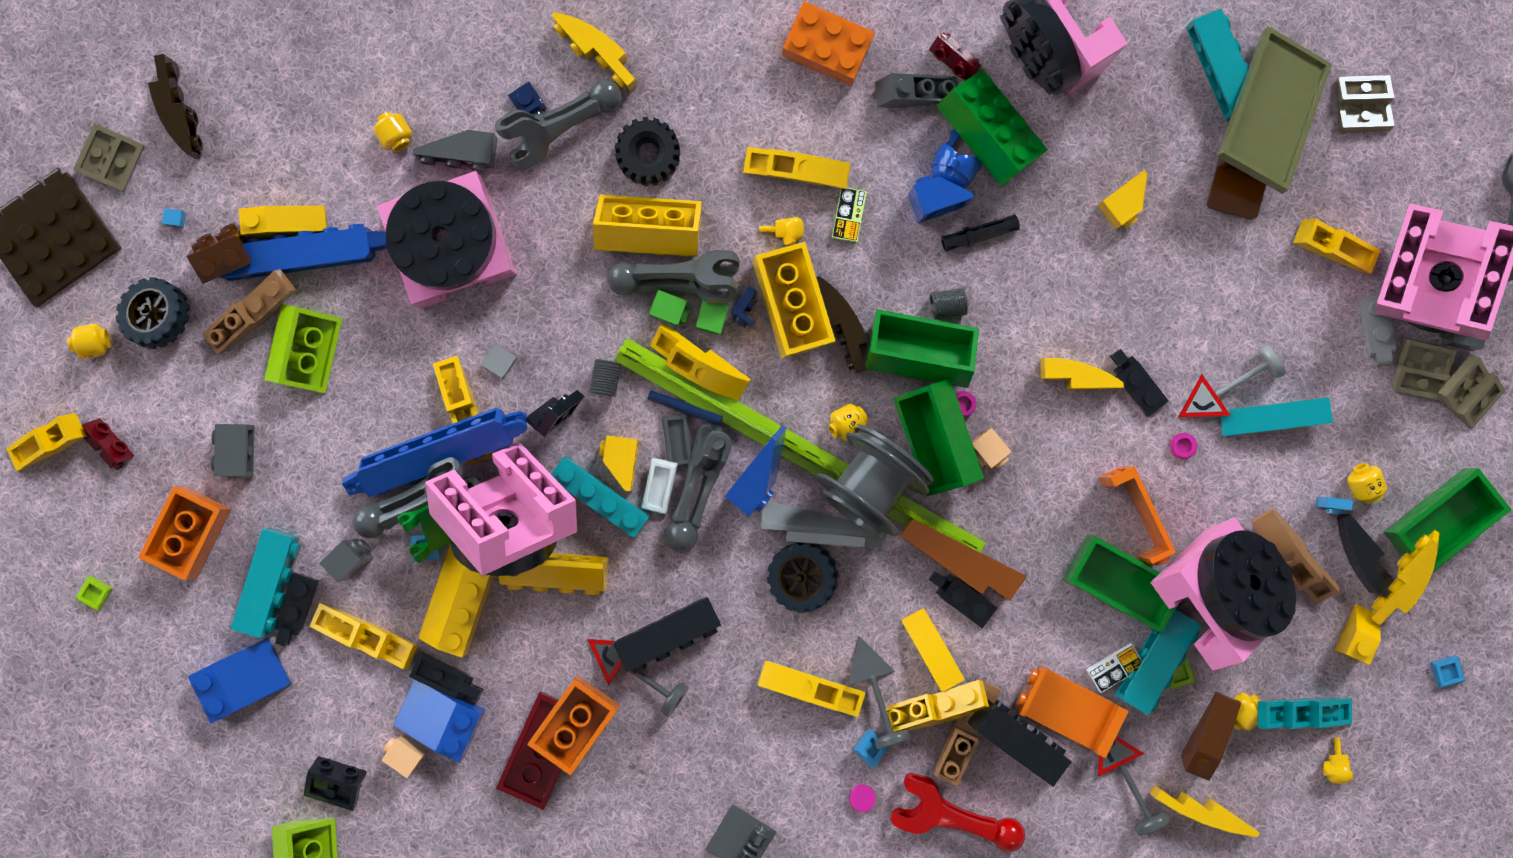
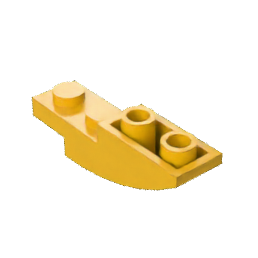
M557 12L551 15L555 23L552 27L562 39L567 36L572 42L569 45L579 58L583 55L587 60H590L596 54L597 56L594 57L596 62L603 70L607 67L614 74L611 77L612 80L621 89L625 86L630 92L637 86L635 78L622 65L628 58L625 51L616 42L594 26L580 19Z
M747 147L743 173L847 189L851 163L796 152Z
M666 323L659 326L650 344L652 348L667 358L665 365L701 387L735 400L741 399L751 381L750 378L712 350L706 353Z
M1434 530L1429 536L1424 534L1415 544L1416 549L1411 554H1404L1398 561V578L1390 585L1388 589L1390 592L1385 597L1380 595L1371 606L1373 608L1371 619L1377 624L1381 625L1396 608L1407 614L1422 596L1434 570L1439 546V532Z
M767 660L764 661L757 683L758 686L855 717L859 716L866 693Z
M977 680L933 695L925 694L888 706L886 710L895 733L901 730L910 731L969 716L971 712L989 707L983 681Z

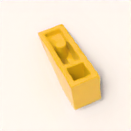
M260 206L238 209L241 235L249 239L268 238L279 234L287 236L297 235V232L301 231L317 233L323 232L322 229L327 228L325 206Z

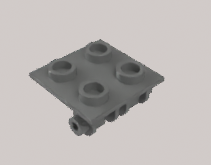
M732 804L705 850L718 858H761L777 831Z

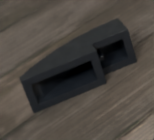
M1351 514L1338 515L1339 534L1351 567L1368 592L1380 594L1395 581L1377 561L1385 553Z

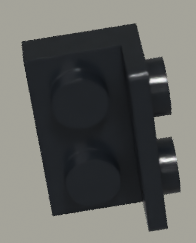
M576 390L569 396L564 394L559 400L552 397L529 414L525 420L534 430L545 437L574 413L585 396Z
M318 756L307 772L303 796L353 811L357 805L360 787L367 771Z

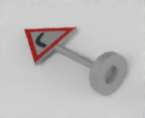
M1265 344L1258 350L1263 362L1262 364L1214 392L1203 374H1201L1178 418L1231 416L1219 397L1266 368L1274 377H1282L1286 374V370L1274 350L1268 344Z

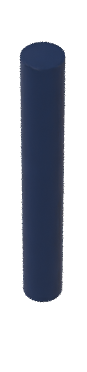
M652 390L648 395V400L719 426L722 422V415Z

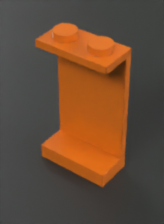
M1121 466L1100 476L1099 479L1103 487H1116L1122 483L1125 484L1155 548L1138 555V560L1148 564H1155V566L1168 562L1170 560L1169 556L1175 554L1176 551L1135 466Z
M1039 665L1037 670L1033 668L1027 679V683L1030 685L1026 693L1021 692L1016 701L1017 712L1021 716H1026L1106 758L1129 711Z

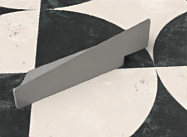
M768 501L762 508L761 529L786 531V541L885 548V532L881 531L878 537L874 536L847 519Z

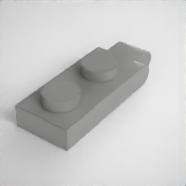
M1379 296L1358 299L1368 357H1374L1375 366L1392 364V353L1396 352L1391 317L1375 314Z

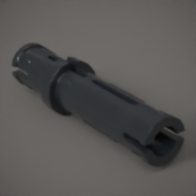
M1013 214L976 227H963L961 231L941 236L943 249L945 252L959 247H972L974 243L1018 231L1020 230L1019 220Z

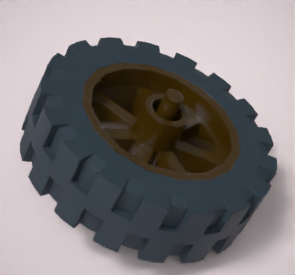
M149 277V280L144 278L138 280V284L130 285L127 293H123L120 297L122 301L120 304H117L116 308L118 311L116 322L120 325L118 326L119 331L125 334L124 337L150 349H156V346L163 348L168 346L167 343L176 341L178 334H182L185 330V322L188 323L189 321L187 311H190V306L186 303V300H188L186 295L178 287L156 277ZM158 297V299L156 300V302H155V304H154V303H153V298ZM166 302V307L161 308L163 303ZM147 322L146 330H143L141 326Z
M799 542L790 544L775 554L772 558V563L768 567L769 576L767 577V582L771 587L769 589L770 593L777 598L776 601L780 605L783 604L787 610H794L798 613L814 611L825 605L833 597L834 591L838 587L837 578L839 577V572L835 566L837 564L834 558L832 559L829 555L830 553L826 549H822L818 544ZM805 558L802 570L794 559ZM810 560L813 561L819 569L810 572L808 570ZM790 563L797 573H786V569ZM820 572L821 583L819 584L812 580V575ZM785 578L794 579L795 583L791 588L788 587ZM807 583L818 588V590L809 595ZM798 585H802L803 596L793 592Z

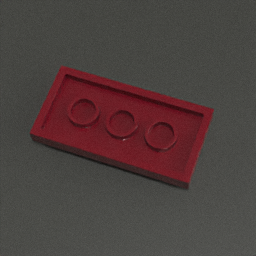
M540 691L496 789L544 810L562 769L527 745L559 701V699Z

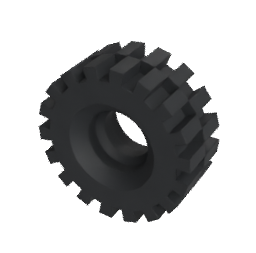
M642 117L643 121L634 119L632 120V125L628 126L626 124L623 127V133L619 132L617 136L618 142L615 143V157L623 174L627 178L629 177L632 182L636 184L639 182L643 186H648V184H653L654 186L658 185V182L662 180L665 182L670 174L673 175L675 173V168L680 162V146L675 132L669 128L667 123L663 122L662 124L657 118L649 120L648 117ZM645 143L654 144L658 149L656 159L652 162L642 161L638 156V150L641 145Z

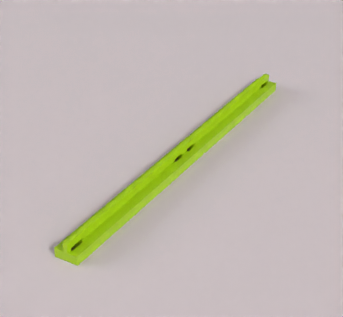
M628 338L619 349V353L615 358L616 362L621 363L623 366L691 405L722 415L723 423L763 446L769 442L781 427V425L739 401L712 392L688 380L665 365V359ZM624 354L627 355V356H629L630 358L636 360L637 363H636L635 361L629 359L628 357L624 356ZM786 429L783 445L794 452L783 446L781 456L814 475L821 473L837 481L849 464ZM803 456L816 463V465L803 458ZM903 495L887 515V517L905 527L912 519H915L983 553L981 551L986 544L984 541Z

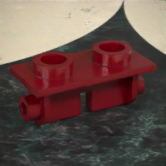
M942 32L936 37L929 50L936 59L946 64L957 77L966 81L982 65L978 63L979 59L974 57L968 50L965 49L960 53L958 50L962 45L949 33L946 35Z
M100 418L81 425L86 433V437L83 439L95 451L100 450V448L103 449L99 456L110 468L119 470L124 466L123 461L134 457L128 446Z

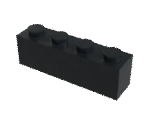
M706 596L614 641L613 645L625 671L632 670L633 674L647 668V662L653 659L659 662L671 656L669 651L677 647L683 650L695 644L693 639L701 635L705 639L718 632L717 627L721 626V623L709 598Z
M987 699L989 707L975 711L967 723L983 737L1054 787L1072 762L1064 756L1066 750L1054 741L1051 745L1045 740L1048 737L1037 728H1034L1033 731L1028 729L1027 725L1029 723L1018 714H1015L1014 717L1009 715L1008 711L1010 709L999 700L993 703Z

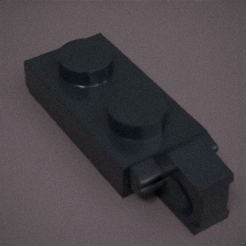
M1121 349L1110 355V358L1117 365V368L1113 370L1116 374L1115 377L1124 382L1125 390L1146 417H1149L1169 402L1139 361L1133 356L1128 358Z
M934 571L929 578L931 582L939 587L936 593L941 599L981 628L985 626L997 609L995 605L957 577L949 574L945 579Z
M297 572L292 573L276 619L275 628L279 632L275 644L286 647L290 644L292 635H299L304 627L320 580Z
M423 652L419 654L409 675L410 678L455 699L464 700L467 695L477 700L480 699L484 690L472 684L474 678L469 676L468 673Z

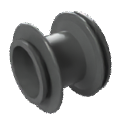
M858 424L854 428L855 433L848 432L846 435L847 440L858 453L836 481L821 473L816 475L817 481L826 489L821 492V496L839 513L868 533L878 537L881 531L889 535L897 536L899 534L897 528L886 516L907 488L916 493L927 495L929 493L927 485H932L934 479L927 469L904 449L873 429Z

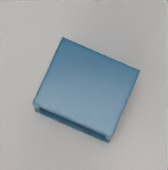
M164 208L162 224L184 228L186 212Z

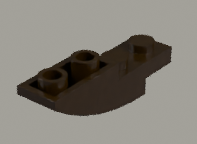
M165 54L155 55L154 60L158 81L148 83L155 110L175 143L187 155L194 159H200L203 143L200 136L197 135L195 128L199 124L198 116L195 110L181 103L184 102V95L182 89L177 84L176 78L180 76L179 67L175 61Z
M817 276L816 279L831 328L840 327V330L836 331L840 345H845L848 355L844 356L848 370H854L855 374L865 372L867 369H865L866 366L859 346L868 343L864 329L843 296L830 283Z

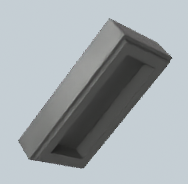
M688 414L662 416L667 460L678 463L677 467L689 465V461L692 458V443Z

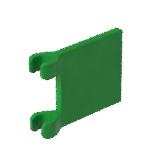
M428 505L416 511L402 513L397 517L399 524L402 525L406 532L413 530L420 523L426 542L414 544L409 548L410 555L418 563L424 561L433 551L450 543V537L429 514Z

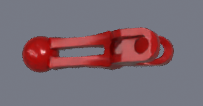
M907 773L903 781L907 791L920 797L921 802L913 809L896 808L890 818L895 827L916 835L925 833L934 826L960 829L993 842L997 848L1004 852H1014L1023 846L1026 837L1025 830L1016 819L1002 818L997 820L994 817L982 816L964 810L942 798L938 786L933 779L916 773Z

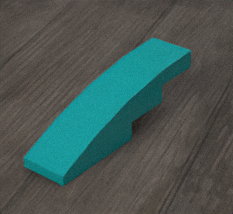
M1330 397L1230 409L1228 412L1231 416L1220 417L1223 436L1333 423Z
M1294 698L1258 701V728L1262 729L1281 727L1291 729L1304 727L1326 728L1352 724V698Z

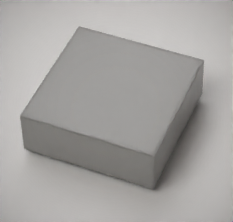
M495 343L481 365L504 379L517 360V357Z

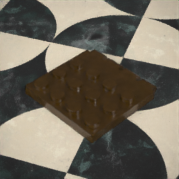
M59 168L54 169L42 178L46 184L45 187L40 181H37L24 190L21 194L25 201L16 196L0 207L4 214L3 216L0 214V259L34 307H39L122 248L71 175L67 172L62 174Z

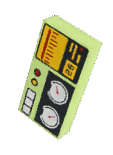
M851 188L841 189L832 233L833 239L857 243L867 191Z

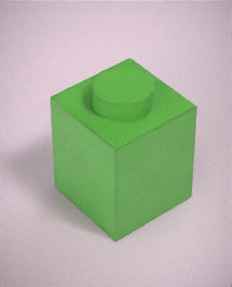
M658 290L649 315L650 317L680 327L681 322L686 324L691 309L687 308L688 301Z
M703 300L696 329L721 336L729 310V303H708Z

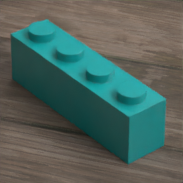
M1220 8L1193 19L1186 26V29L1226 121L1231 118L1249 65L1244 62L1240 53V44L1232 35L1229 18L1223 14Z
M564 456L551 473L565 490L633 538L638 536L651 517L568 456Z
M272 528L262 529L230 628L231 630L257 638H263L268 636L269 633H273L277 623L274 616L277 608H281L285 596L282 591L285 583L287 584L290 581L293 569L290 568L293 558L295 559L300 551L301 545L298 543V536Z
M1175 609L1162 633L1154 630L1150 632L1138 653L1142 660L1141 665L1137 671H1131L1129 676L1122 680L1114 695L1147 715L1154 711L1160 703L1159 697L1163 690L1172 683V675L1177 666L1184 662L1186 658L1185 652L1188 647L1197 640L1201 624Z

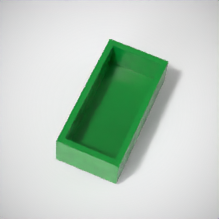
M981 70L953 88L936 106L1001 187L1032 165L1048 150L984 70Z
M876 309L871 327L865 369L937 383L951 379L953 386L968 388L975 372L979 328Z
M951 379L893 398L913 457L927 469L934 479L932 485H927L929 493L926 496L964 487L984 479Z
M1463 468L1383 532L1402 556L1406 553L1411 554L1416 549L1415 544L1424 534L1429 536L1434 530L1439 532V546L1434 572L1512 509L1479 468Z
M1087 534L1062 579L1159 633L1163 632L1176 608L1169 609L1150 583L1161 572L1093 535Z

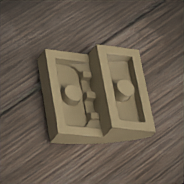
M1390 75L1338 77L1337 107L1339 133L1391 131L1394 127L1390 103L1394 99Z
M94 123L73 170L124 192L145 145Z
M1403 337L1392 390L1443 401L1438 392L1452 377L1449 373L1457 350Z
M1471 354L1438 394L1453 414L1470 429H1473L1501 397L1505 389L1498 376L1488 373L1481 358Z

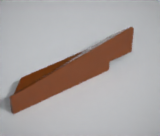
M912 519L900 534L902 538L981 594L989 587L1010 601L1026 579L1024 574L915 519Z

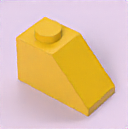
M1145 170L1098 204V207L1115 229L1122 225L1126 229L1138 220L1135 215L1143 210L1147 181Z
M606 435V441H601L599 455L603 456L604 464L625 491H632L639 440Z
M1358 604L1354 605L1334 651L1367 665L1371 664L1381 642L1380 625L1371 619L1373 611Z

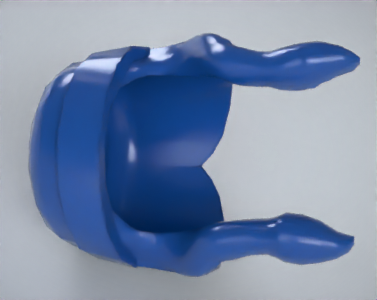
M953 129L950 139L938 148L931 166V174L933 178L939 176L965 189L975 178L983 164L977 156L957 155L952 146L960 135Z

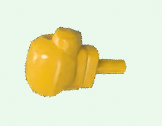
M799 217L776 220L775 226H760L759 231L775 232L776 238H782L785 245H794L796 241L801 240L804 236V223Z
M1333 737L1335 755H1329V760L1324 762L1323 774L1328 777L1331 783L1347 784L1353 780L1350 760H1348V755H1342L1340 737Z

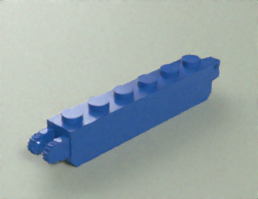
M352 224L345 230L330 227L322 229L323 233L313 234V231L297 232V236L294 237L279 234L271 236L272 240L262 241L261 238L246 239V243H243L252 259L251 264L219 278L234 281L269 276L274 270L279 269L285 274L371 262L376 256L375 251L387 248L386 232L381 230L372 231L364 227V224Z
M494 408L361 458L358 470L344 477L342 485L349 496L366 492L368 497L376 494L382 495L390 489L398 486H407L414 480L427 477L428 469L431 465L446 458H455L460 463L471 459H480L487 453L509 447L513 444V438L520 436V434L523 435L527 431V422L525 420L527 414L523 411H517L505 415L503 410Z

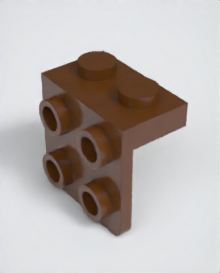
M1218 158L1207 200V207L1253 220L1258 217L1266 184Z
M235 223L226 225L220 229L221 232L217 235L205 234L196 239L197 243L191 246L192 250L186 257L202 284L251 264L252 259L239 238L241 236L240 225L236 226Z

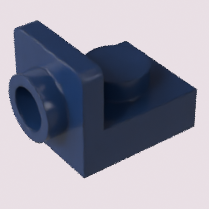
M529 81L508 95L517 110H525L534 115L543 113L547 109Z
M749 285L731 310V314L734 315L732 320L743 328L747 325L753 327L755 324L754 320L744 314L745 310L750 312L758 301L755 298L757 291Z

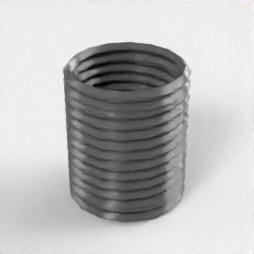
M963 287L930 293L931 305L932 303L934 304L932 316L935 320L968 314V301Z
M595 359L589 392L616 397L622 364Z

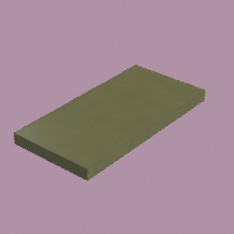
M1271 27L1265 28L1258 41L1217 157L1281 194L1288 191L1332 64Z

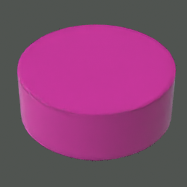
M966 391L956 393L963 417L970 416L976 409L975 397Z
M1188 433L1176 434L1170 441V451L1177 458H1190L1197 450L1196 439Z
M865 784L856 785L849 795L852 807L859 812L871 810L876 802L873 789Z

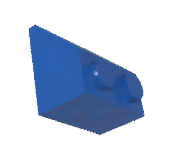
M930 175L917 179L915 181L916 184L912 186L908 194L918 223L967 207L974 198L972 192L939 176L931 179Z

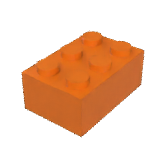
M803 1L783 46L782 56L852 87L873 41L875 32Z
M173 486L138 558L182 580L197 579L232 508L186 486Z
M577 674L527 745L571 776L614 716L620 704Z

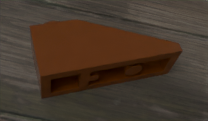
M1215 692L1182 751L1181 758L1186 772L1210 781L1222 760L1241 706L1240 701Z

